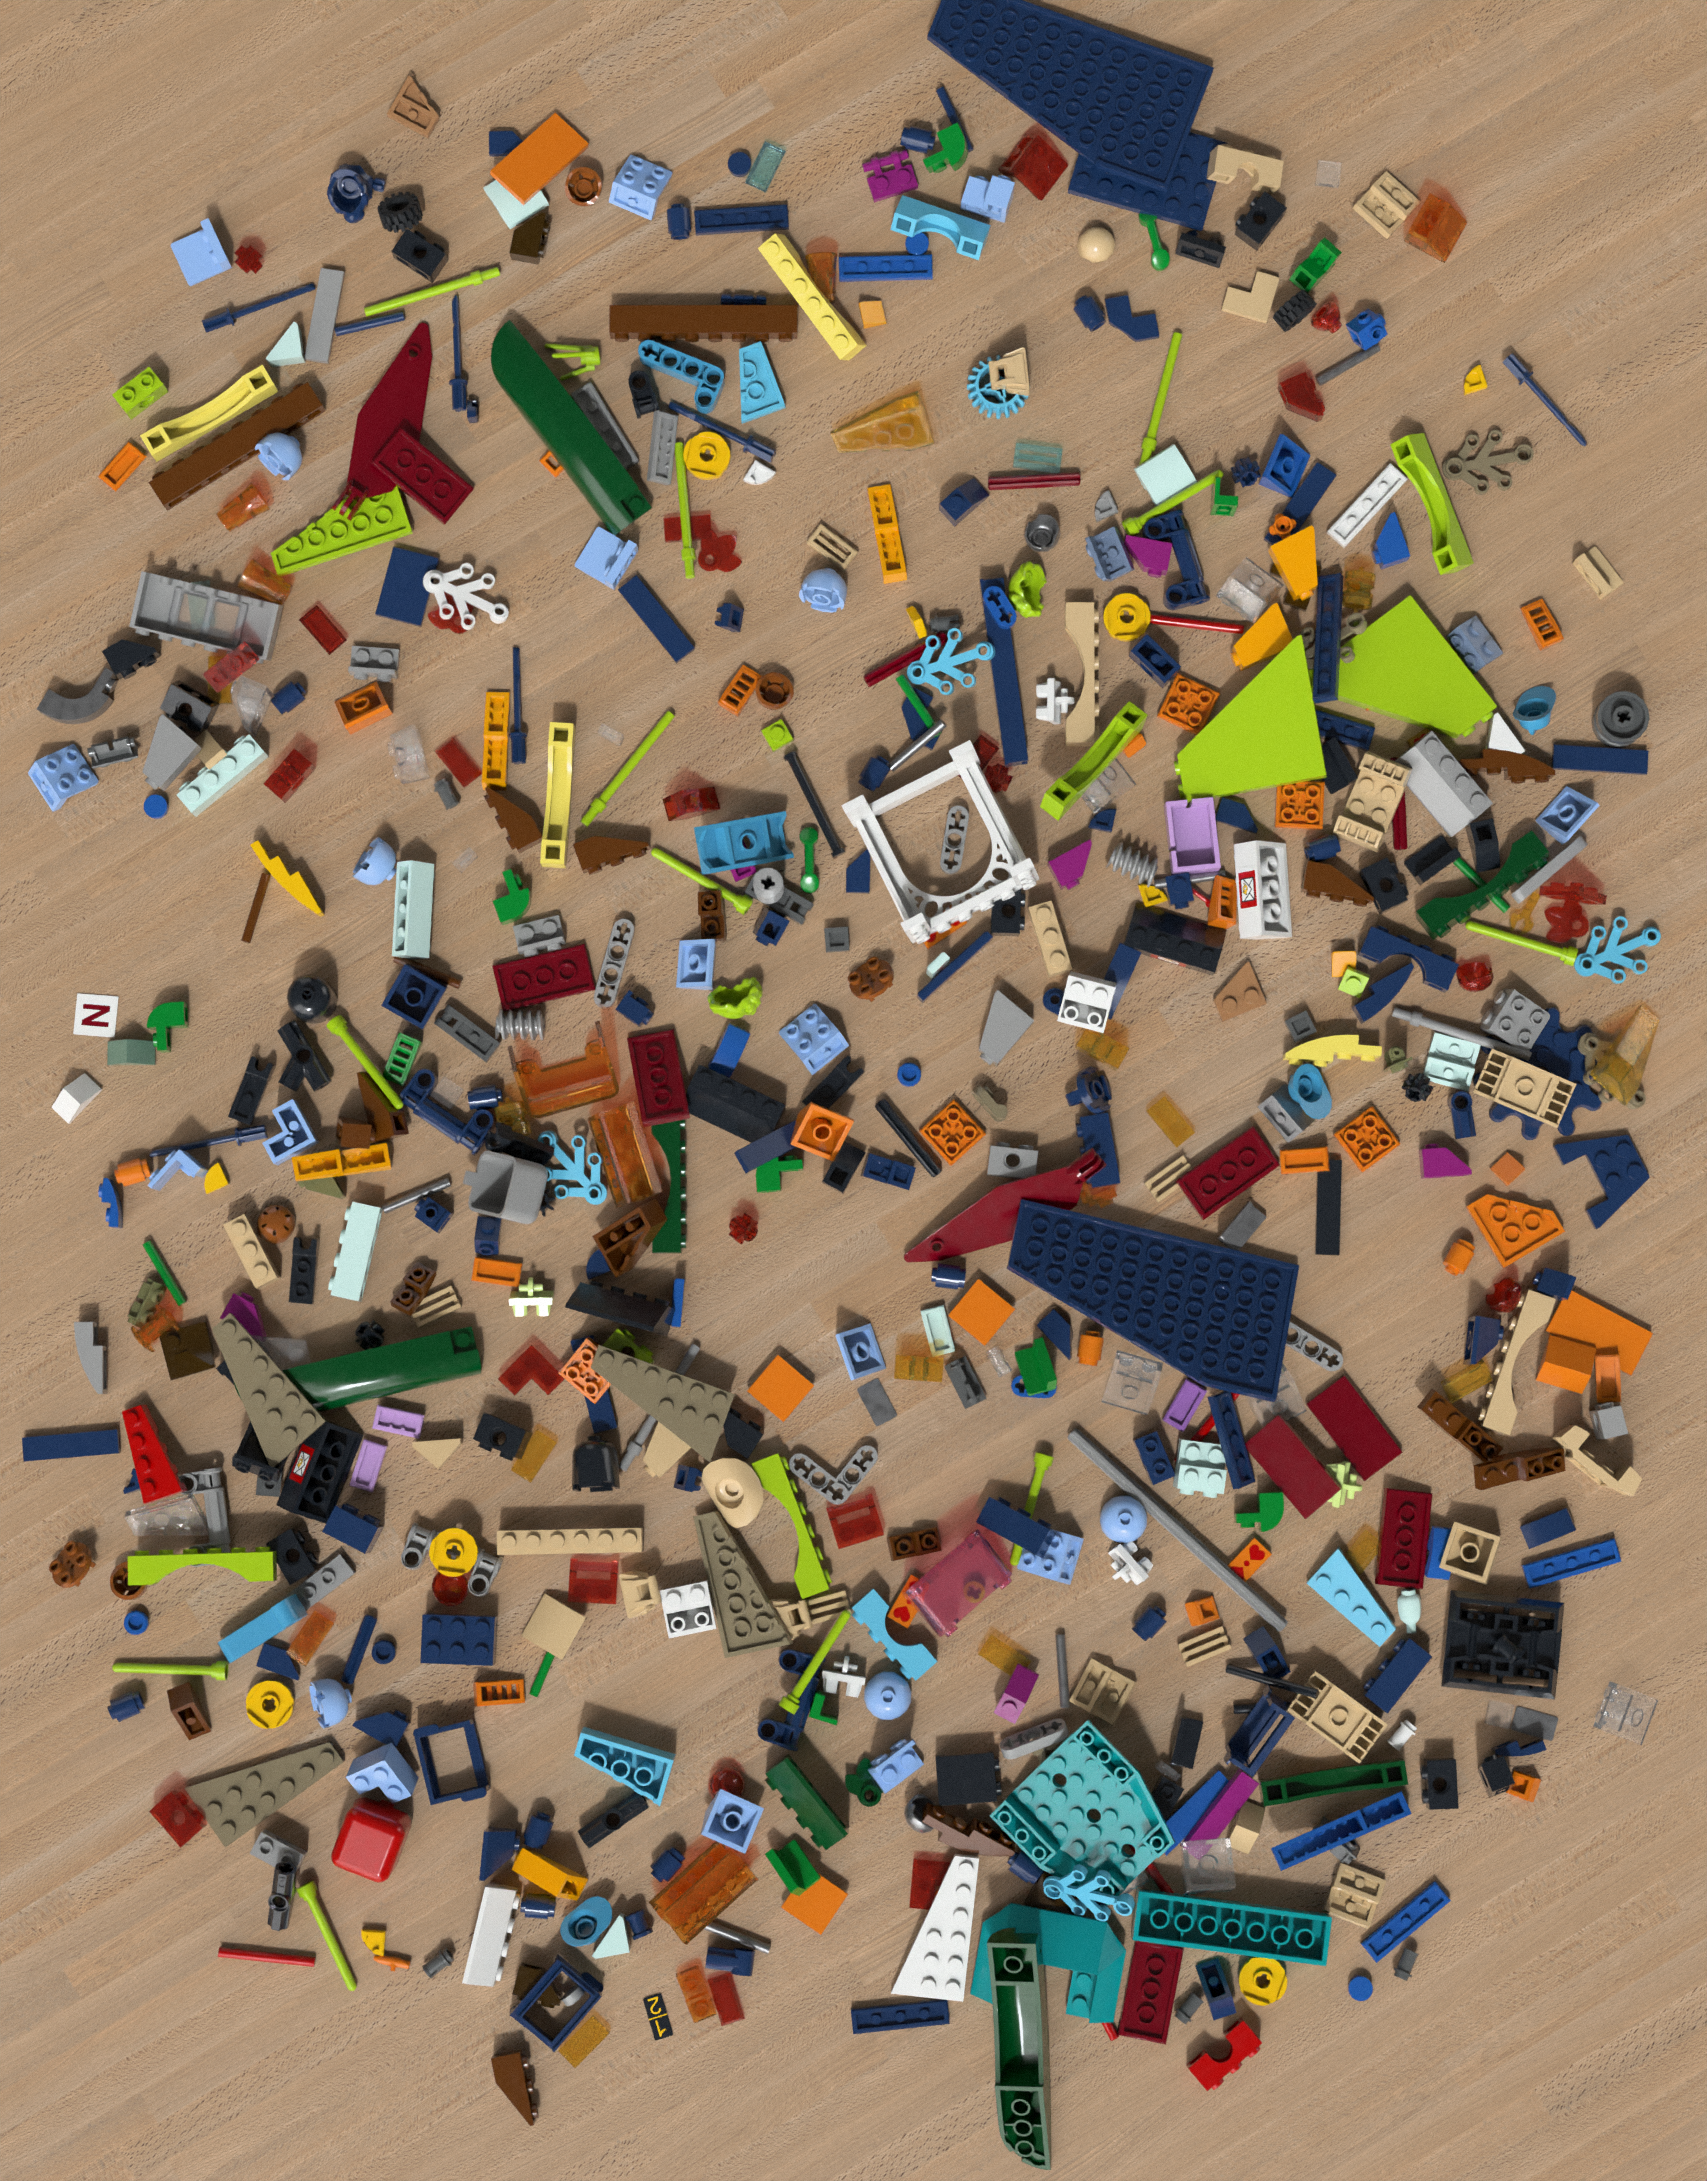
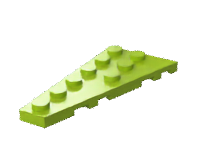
M398 486L392 492L366 498L351 521L347 517L357 501H353L344 516L339 514L348 499L347 497L341 502L336 511L333 509L329 510L317 522L311 523L299 535L293 536L271 552L278 577L413 534Z

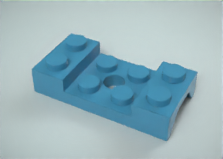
M786 811L694 827L702 875L794 858L793 852L785 844L783 823L787 816ZM744 836L750 839V847L748 849L742 845Z

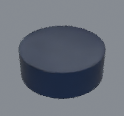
M743 152L732 154L728 159L729 172L735 177L746 176L751 170L749 156Z
M381 1640L375 1643L371 1651L374 1661L379 1664L392 1662L396 1656L395 1645L389 1640Z

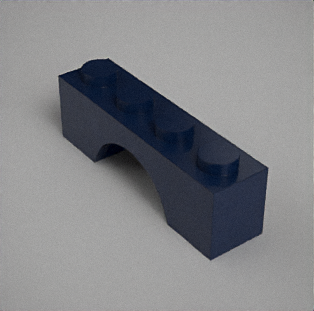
M1376 925V927L1371 926L1368 929L1358 952L1359 956L1377 964L1393 955L1408 956L1419 965L1422 971L1423 984L1444 993L1448 991L1459 964L1454 962L1455 959L1446 954H1441V956L1432 953V948L1420 944L1419 947L1411 944V939L1402 935L1395 937L1388 934L1389 930L1379 925Z

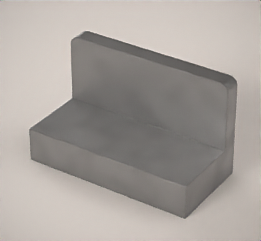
M1286 1084L1281 1086L1258 1106L1260 1111L1288 1143L1315 1121L1314 1118L1305 1113L1300 1103L1290 1097Z
M1249 1201L1217 1239L1229 1249L1239 1251L1267 1217Z

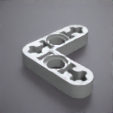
M862 1446L837 1478H834L807 1455L802 1453L791 1457L789 1467L795 1475L829 1502L839 1505L848 1499L878 1459V1454L874 1447ZM870 1449L873 1452L871 1456L874 1459L872 1462L867 1460L863 1466L867 1467V1469L863 1472L859 1466L852 1464L855 1459L860 1462L863 1458L860 1453L863 1450L867 1452ZM795 1458L798 1460L804 1458L806 1460L804 1464L808 1468H810L811 1464L816 1467L809 1473L807 1479L803 1477L806 1471L801 1468L798 1471L795 1470L796 1464L793 1462ZM849 1468L858 1470L859 1478L857 1481L850 1482L846 1479L845 1473ZM816 1472H821L825 1475L826 1481L821 1486H816L812 1483V1475ZM830 1479L835 1482L831 1485L834 1489L837 1490L839 1487L843 1489L842 1495L844 1497L842 1500L839 1498L833 1500L831 1498L833 1493L827 1490L826 1494L821 1491L828 1485Z

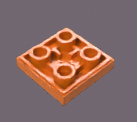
M1177 673L1157 717L1197 735L1204 728L1220 693Z
M1305 781L1276 787L1275 828L1322 830L1325 782Z
M954 1099L919 1131L950 1166L957 1162L986 1135Z
M1372 1106L1333 1134L1361 1173L1400 1145L1399 1141Z
M978 1279L948 1316L985 1346L1013 1313L1015 1308Z
M587 1337L559 1374L596 1404L611 1384L590 1368L598 1344L590 1337Z
M777 1355L747 1392L784 1422L814 1385Z
M819 1874L821 1877L819 1881L800 1896L790 1893L781 1908L821 1935L848 1893Z

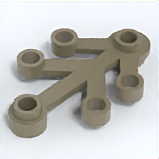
M1492 430L1487 437V442L1475 460L1465 461L1471 450L1476 449L1480 442L1477 435L1471 434L1465 439L1464 446L1457 457H1450L1444 462L1442 471L1449 480L1456 481L1462 479L1474 487V491L1478 495L1487 493L1489 483L1486 480L1477 479L1468 471L1478 470L1496 482L1500 490L1506 491L1512 485L1511 477L1502 475L1491 466L1517 462L1521 465L1528 464L1533 458L1534 451L1531 446L1521 444L1516 448L1515 452L1488 457L1495 445H1498L1503 438L1499 430ZM1491 435H1498L1499 440L1493 441ZM1474 439L1476 445H1469L1468 440ZM1524 452L1527 458L1521 459L1519 453ZM1456 466L1458 468V472H1451L1450 467ZM1506 479L1509 485H1501V480ZM1478 484H1484L1486 490L1480 491Z
M1353 613L1347 618V626L1341 629V640L1353 633L1362 634L1365 632L1367 621L1361 613ZM1306 627L1302 630L1301 635L1304 641L1308 669L1314 670V660L1312 658L1315 657L1314 641L1316 632L1312 627ZM1314 642L1313 647L1307 650L1308 644ZM1351 647L1340 648V658L1344 663L1352 662L1355 658V653Z
M1593 1033L1582 1035L1578 1041V1050L1581 1054L1585 1055L1583 1080L1586 1084L1593 1085L1600 1079L1601 1090L1598 1095L1600 1101L1608 1103L1614 1100L1615 1092L1611 1088L1612 1078L1625 1093L1624 1102L1628 1108L1637 1109L1643 1106L1646 1100L1644 1092L1640 1089H1634L1618 1069L1630 1070L1633 1073L1640 1072L1645 1068L1644 1060L1640 1057L1632 1060L1608 1058L1602 1052L1614 1051L1618 1055L1627 1053L1630 1045L1624 1039L1608 1042L1600 1041L1598 1036ZM1589 1041L1592 1043L1593 1048L1589 1046ZM1619 1044L1623 1045V1051L1620 1050ZM1595 1059L1600 1064V1075L1595 1070ZM1635 1061L1639 1064L1638 1069L1634 1065ZM1589 1074H1592V1075H1593V1077H1594V1080H1593V1081L1590 1080ZM1605 1091L1608 1092L1609 1099L1605 1097ZM1635 1095L1638 1096L1639 1102L1635 1099Z

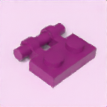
M895 150L890 152V155L881 158L876 156L870 158V161L862 163L864 173L873 170L875 175L867 178L874 203L918 189L912 165L902 167L900 162L909 159L907 150L900 152ZM893 164L894 170L882 173L881 167Z

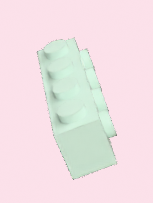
M250 734L246 737L241 736L233 744L234 747L228 752L225 751L227 755L211 769L205 766L197 773L198 777L192 782L187 781L179 788L178 798L195 817L268 758V755Z
M413 860L397 862L392 956L409 959L429 958L434 864Z
M352 1202L351 1206H347L345 1220H348L346 1230L342 1229L339 1239L342 1248L340 1253H336L334 1267H337L335 1276H331L328 1290H332V1296L362 1302L383 1212L382 1208Z

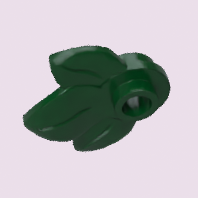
M863 1758L857 1765L856 1775H845V1785L850 1793L857 1795L862 1805L872 1807L879 1803L883 1791L868 1771L872 1767L871 1761ZM867 1790H871L873 1793L870 1799L865 1797Z

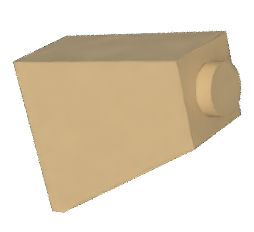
M658 1422L643 1459L646 1463L643 1468L652 1477L657 1475L661 1478L691 1447Z

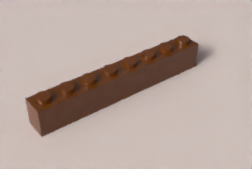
M609 305L610 338L615 339L616 342H628L629 339H638L640 342L652 339H662L663 342H674L676 339H685L686 342H698L699 339H708L710 342H721L722 339H732L733 342H745L746 339H755L756 342H768L769 339L791 342L793 339H797V305Z
M309 383L297 384L291 389V393L284 397L279 396L271 402L272 405L265 409L260 408L252 413L251 418L245 422H237L231 427L232 430L226 434L216 435L210 444L205 447L200 446L192 451V455L186 459L181 458L175 461L169 470L156 473L148 483L168 511L259 454L260 451L259 449L255 450V446L265 436L273 433L289 435L325 412L322 403Z

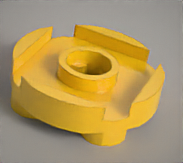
M701 432L686 443L683 452L687 470L693 476L702 480L720 478L730 464L731 455L727 443L720 435L713 432ZM706 450H709L710 454L714 456L708 462L704 461L703 457H700L701 453H706Z
M1119 594L1104 609V627L1110 637L1119 641L1128 642L1136 640L1144 635L1149 626V607L1134 594ZM1124 612H1128L1130 616H1133L1129 623H1125L1124 620L1120 619Z
M449 1528L439 1533L432 1540L429 1556L434 1567L441 1574L457 1577L468 1573L476 1564L478 1546L475 1538L467 1531L459 1528ZM453 1545H456L457 1550L461 1551V1554L453 1560L451 1555L447 1554V1551L452 1549Z
M267 1680L258 1683L249 1691L246 1697L248 1718L260 1728L273 1729L282 1726L291 1718L294 1711L295 1699L292 1692L285 1684L279 1681ZM273 1698L276 1708L275 1710L269 1709L267 1711L264 1701L265 1699L271 1700Z
M1250 1957L1239 1971L1238 1983L1240 1991L1248 2001L1256 2005L1266 2006L1278 2001L1284 1995L1287 1988V1977L1285 1970L1277 1960ZM1262 1974H1266V1979L1269 1980V1983L1259 1987V1982L1256 1980L1257 1976L1261 1977Z

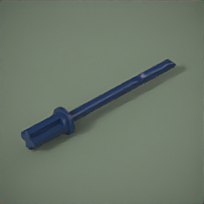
M314 283L232 313L226 308L225 312L202 320L204 329L208 333L232 324V326H235L234 319L313 291L316 288Z
M455 295L452 299L455 379L450 380L449 385L452 387V410L460 412L466 411V385L468 381L462 379L460 328L458 324L459 301L457 295Z
M1514 353L1510 354L1502 363L1518 379L1519 385L1525 382L1555 417L1565 425L1571 435L1585 447L1587 445L1585 438L1568 422L1562 412L1530 378L1534 372H1530Z
M670 401L668 408L743 445L744 453L748 451L770 463L775 457L776 450L755 440L753 435L745 439Z
M513 647L514 732L509 733V738H511V761L515 765L526 763L525 738L527 733L521 732L520 648Z
M265 1124L243 1129L236 1127L235 1134L152 1150L149 1156L157 1157L170 1154L174 1150L176 1152L179 1149L187 1151L236 1141L238 1146H242V1143L268 1138L267 1127Z

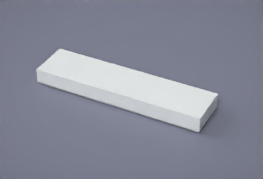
M1390 463L1327 531V534L1345 548L1408 478Z

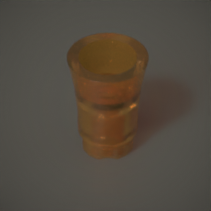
M816 252L805 255L809 275L830 303H834L837 253Z
M251 482L239 495L224 505L223 509L218 511L216 515L224 527L231 532L236 527L239 528L271 508L257 487Z
M255 559L249 562L238 583V588L250 591L279 605H284L293 587L285 582V579L275 575Z

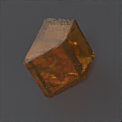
M1429 193L1404 242L1445 263L1468 222L1450 203Z

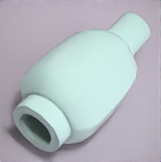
M1414 1588L1402 1589L1397 1601L1399 1617L1406 1623L1407 1633H1416V1623L1419 1621L1422 1611L1421 1598L1416 1594V1589Z

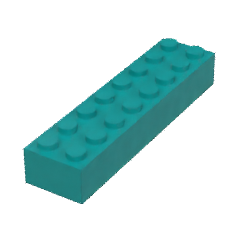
M1137 1888L1131 1938L1135 1941L1326 1966L1332 1917L1327 1913Z

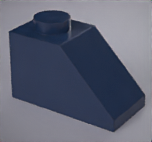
M973 478L956 488L940 502L939 510L955 527L990 495Z
M1546 1267L1541 1268V1271H1536L1532 1280V1284L1535 1285L1533 1291L1558 1301L1568 1300L1577 1277Z
M1264 1626L1243 1638L1263 1674L1282 1678L1291 1672L1277 1645Z
M395 1709L394 1712L390 1710L356 1720L352 1726L386 1745L392 1742L395 1748H397L411 1722L407 1720L408 1715Z
M1219 1959L1196 1965L1195 1967L1213 2020L1237 2013Z

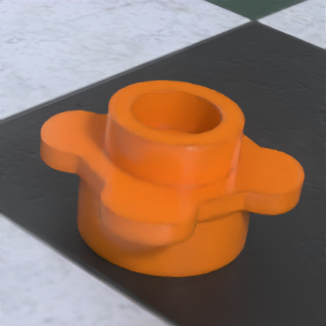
M1281 513L1276 514L1274 524L1269 527V533L1271 535H1278L1283 540L1291 536L1290 533L1296 527V521Z

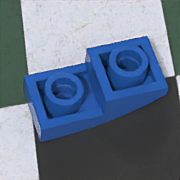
M729 1023L718 1042L719 1046L708 1068L730 1078L747 1044L750 1032Z
M103 1178V1183L99 1185L98 1195L102 1198L101 1202L111 1204L110 1208L106 1210V1222H109V1227L123 1228L122 1204L117 1187L113 1180Z
M1432 1526L1427 1544L1429 1556L1424 1573L1427 1578L1449 1580L1451 1572L1441 1569L1439 1566L1452 1528Z

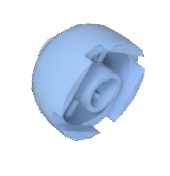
M283 433L269 434L255 446V450L259 449L261 452L258 458L263 465L275 476L279 473L283 475L282 480H289L298 471L302 463L300 443L293 436Z
M831 568L812 571L804 578L799 597L804 603L806 600L812 603L811 608L815 610L833 613L839 607H841V610L844 608L847 586L844 579Z
M377 837L369 845L372 849L363 852L353 869L354 874L352 876L366 885L381 884L385 879L390 881L397 871L394 868L396 854L393 848L383 839Z
M1120 1495L1111 1498L1104 1504L1100 1512V1525L1102 1531L1109 1539L1117 1543H1128L1137 1540L1144 1533L1148 1517L1145 1508L1139 1501L1131 1496Z
M884 1671L875 1674L868 1681L864 1689V1701L867 1709L873 1716L882 1720H893L901 1717L908 1710L912 1692L909 1683L902 1676L895 1672Z
M324 1678L310 1682L312 1685L309 1686L313 1710H317L318 1714L321 1715V1717L317 1718L320 1726L324 1729L340 1723L348 1713V1703L352 1702L349 1690L344 1689L341 1683L334 1679Z

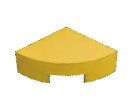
M1481 365L1474 367L1466 376L1463 384L1464 395L1488 387Z
M913 606L906 608L908 617L919 639L927 636L923 620L916 608Z
M1147 884L1138 885L1143 904L1146 907L1168 901L1164 892L1160 889H1155V886L1150 885L1148 888Z
M219 1162L213 1165L206 1174L204 1181L206 1194L229 1185Z
M362 1929L361 1936L365 1945L374 1954L384 1956L386 1930Z

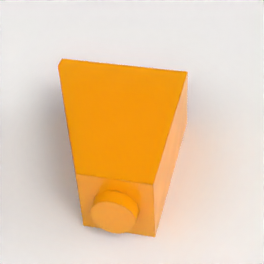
M1311 525L1270 546L1268 550L1294 601L1299 598L1302 601L1314 595L1313 591L1318 586L1315 531Z
M1278 603L1273 604L1233 646V653H1230L1234 666H1239L1241 671L1275 658L1293 640Z
M522 1848L517 1853L511 1869L556 1897L578 1901L588 1881V1878L527 1848Z

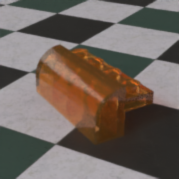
M634 1101L624 1103L611 1110L599 1112L587 1118L597 1151L603 1156L602 1166L615 1207L628 1206L658 1196L662 1192L661 1180L657 1176L654 1158L649 1151L646 1133L642 1129L639 1111L635 1107Z
M715 1841L650 1900L649 1903L660 1918L669 1924L680 1940L687 1945L751 1887L758 1878L735 1849Z

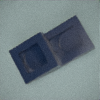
M867 1153L861 1176L909 1190L916 1167Z
M1568 1508L1561 1509L1520 1526L1529 1549L1577 1530Z
M1512 1739L1491 1748L1492 1752L1496 1755L1511 1757L1532 1755L1547 1750L1543 1740L1540 1739L1519 1747L1516 1740Z

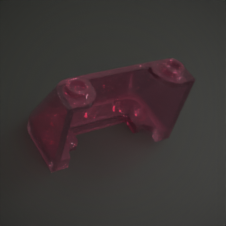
M976 1529L933 1568L920 1577L918 1582L916 1581L913 1585L909 1586L902 1594L939 1637L945 1634L948 1638L958 1629L956 1624L998 1587L1003 1590L1012 1582L1010 1577L1013 1573L984 1535Z

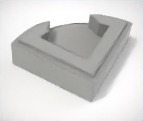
M1109 490L1103 493L1096 503L1094 513L1096 522L1118 513Z

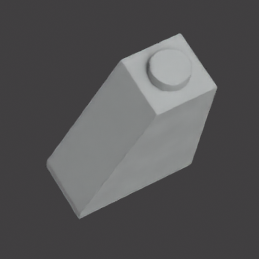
M163 714L159 717L142 772L147 776L145 781L155 790L160 787L165 791L202 748Z
M999 990L994 994L979 1047V1052L982 1053L979 1057L988 1065L994 1063L996 1066L1034 1022L1031 1017Z

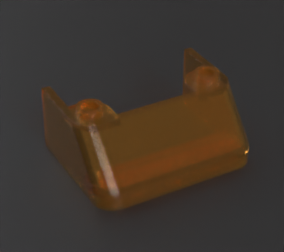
M600 1020L595 1022L599 1039L592 1040L586 1044L584 1048L586 1057L540 1069L538 1062L533 1059L517 1061L512 1045L508 1046L513 1074L527 1114L530 1117L543 1118L610 1099L618 1094L619 1085Z

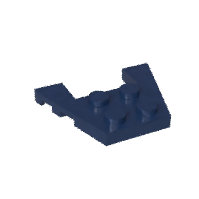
M1629 1135L1563 1143L1553 1146L1562 1166L1585 1155L1607 1200L1585 1210L1594 1229L1600 1228L1650 1178Z

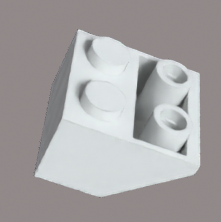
M1071 971L1068 976L1057 1021L1104 1033L1117 983Z
M708 1580L660 1590L669 1638L716 1629Z

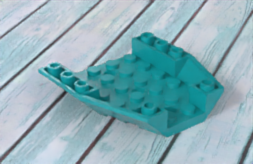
M1089 1720L1078 1727L989 1815L1040 1869L1061 1878L1071 1873L1075 1865H1083L1087 1869V1875L1083 1881H1075L1070 1884L1076 1887L1095 1878L1099 1870H1105L1111 1875L1108 1885L1093 1891L1119 1896L1125 1891L1127 1886L1156 1858H1159L1175 1843L1141 1773ZM1055 1774H1063L1067 1780L1066 1784H1058L1055 1781ZM1097 1809L1101 1814V1818L1098 1820L1092 1819L1089 1815V1810ZM1123 1845H1133L1135 1854H1126L1123 1850Z

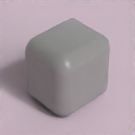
M485 1151L479 1158L476 1172H465L463 1184L472 1186L468 1201L471 1211L522 1224H531L537 1219L548 1172L542 1164Z

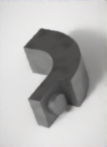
M105 667L93 689L87 695L78 699H67L48 689L37 710L48 718L64 724H81L92 721L107 711L114 702L107 694L115 689L118 682L116 680L117 676L113 671Z

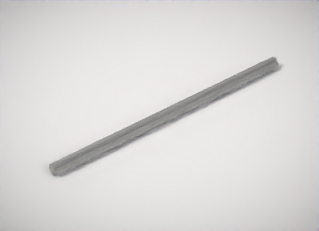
M1075 1428L1068 1435L1067 1438L1129 1496L1139 1501L1155 1520L1273 1628L1280 1632L1286 1627L1288 1621L1083 1433Z

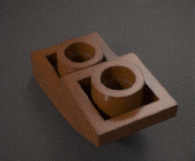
M722 891L698 892L701 939L726 941V922Z
M417 1262L403 1278L404 1286L390 1301L392 1307L411 1316L429 1291L436 1277V1271Z
M937 1527L887 1537L891 1561L942 1551Z

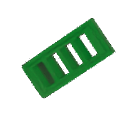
M399 1033L382 1076L404 1087L423 1043ZM402 1043L413 1046L412 1051L402 1047ZM398 1052L410 1055L409 1059L398 1056ZM397 1060L406 1064L405 1069L393 1064L394 1061ZM391 1069H394L403 1074L402 1077H398L389 1072Z

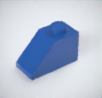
M1395 512L1390 513L1373 547L1374 550L1371 551L1374 563L1379 564L1381 570L1406 562L1410 558V553Z

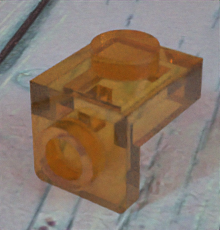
M1087 1183L1083 1184L1080 1193L1083 1204L1088 1203L1089 1208L1100 1205V1208H1104L1113 1204V1199L1117 1197L1114 1187L1091 1196Z

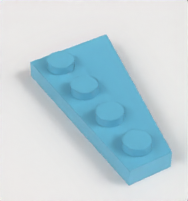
M1338 1547L1309 1578L1307 1584L1380 1647L1396 1630V1626L1379 1602L1372 1596L1369 1588L1363 1583L1352 1564L1343 1555L1344 1553L1340 1547Z

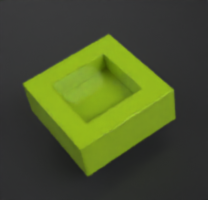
M782 719L761 730L773 752L793 741Z
M1348 966L1338 986V990L1360 998L1370 975Z

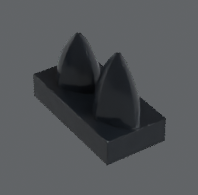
M1194 229L1187 233H1181L1175 254L1220 268L1226 247L1220 233L1214 234L1208 240L1201 239L1199 232Z

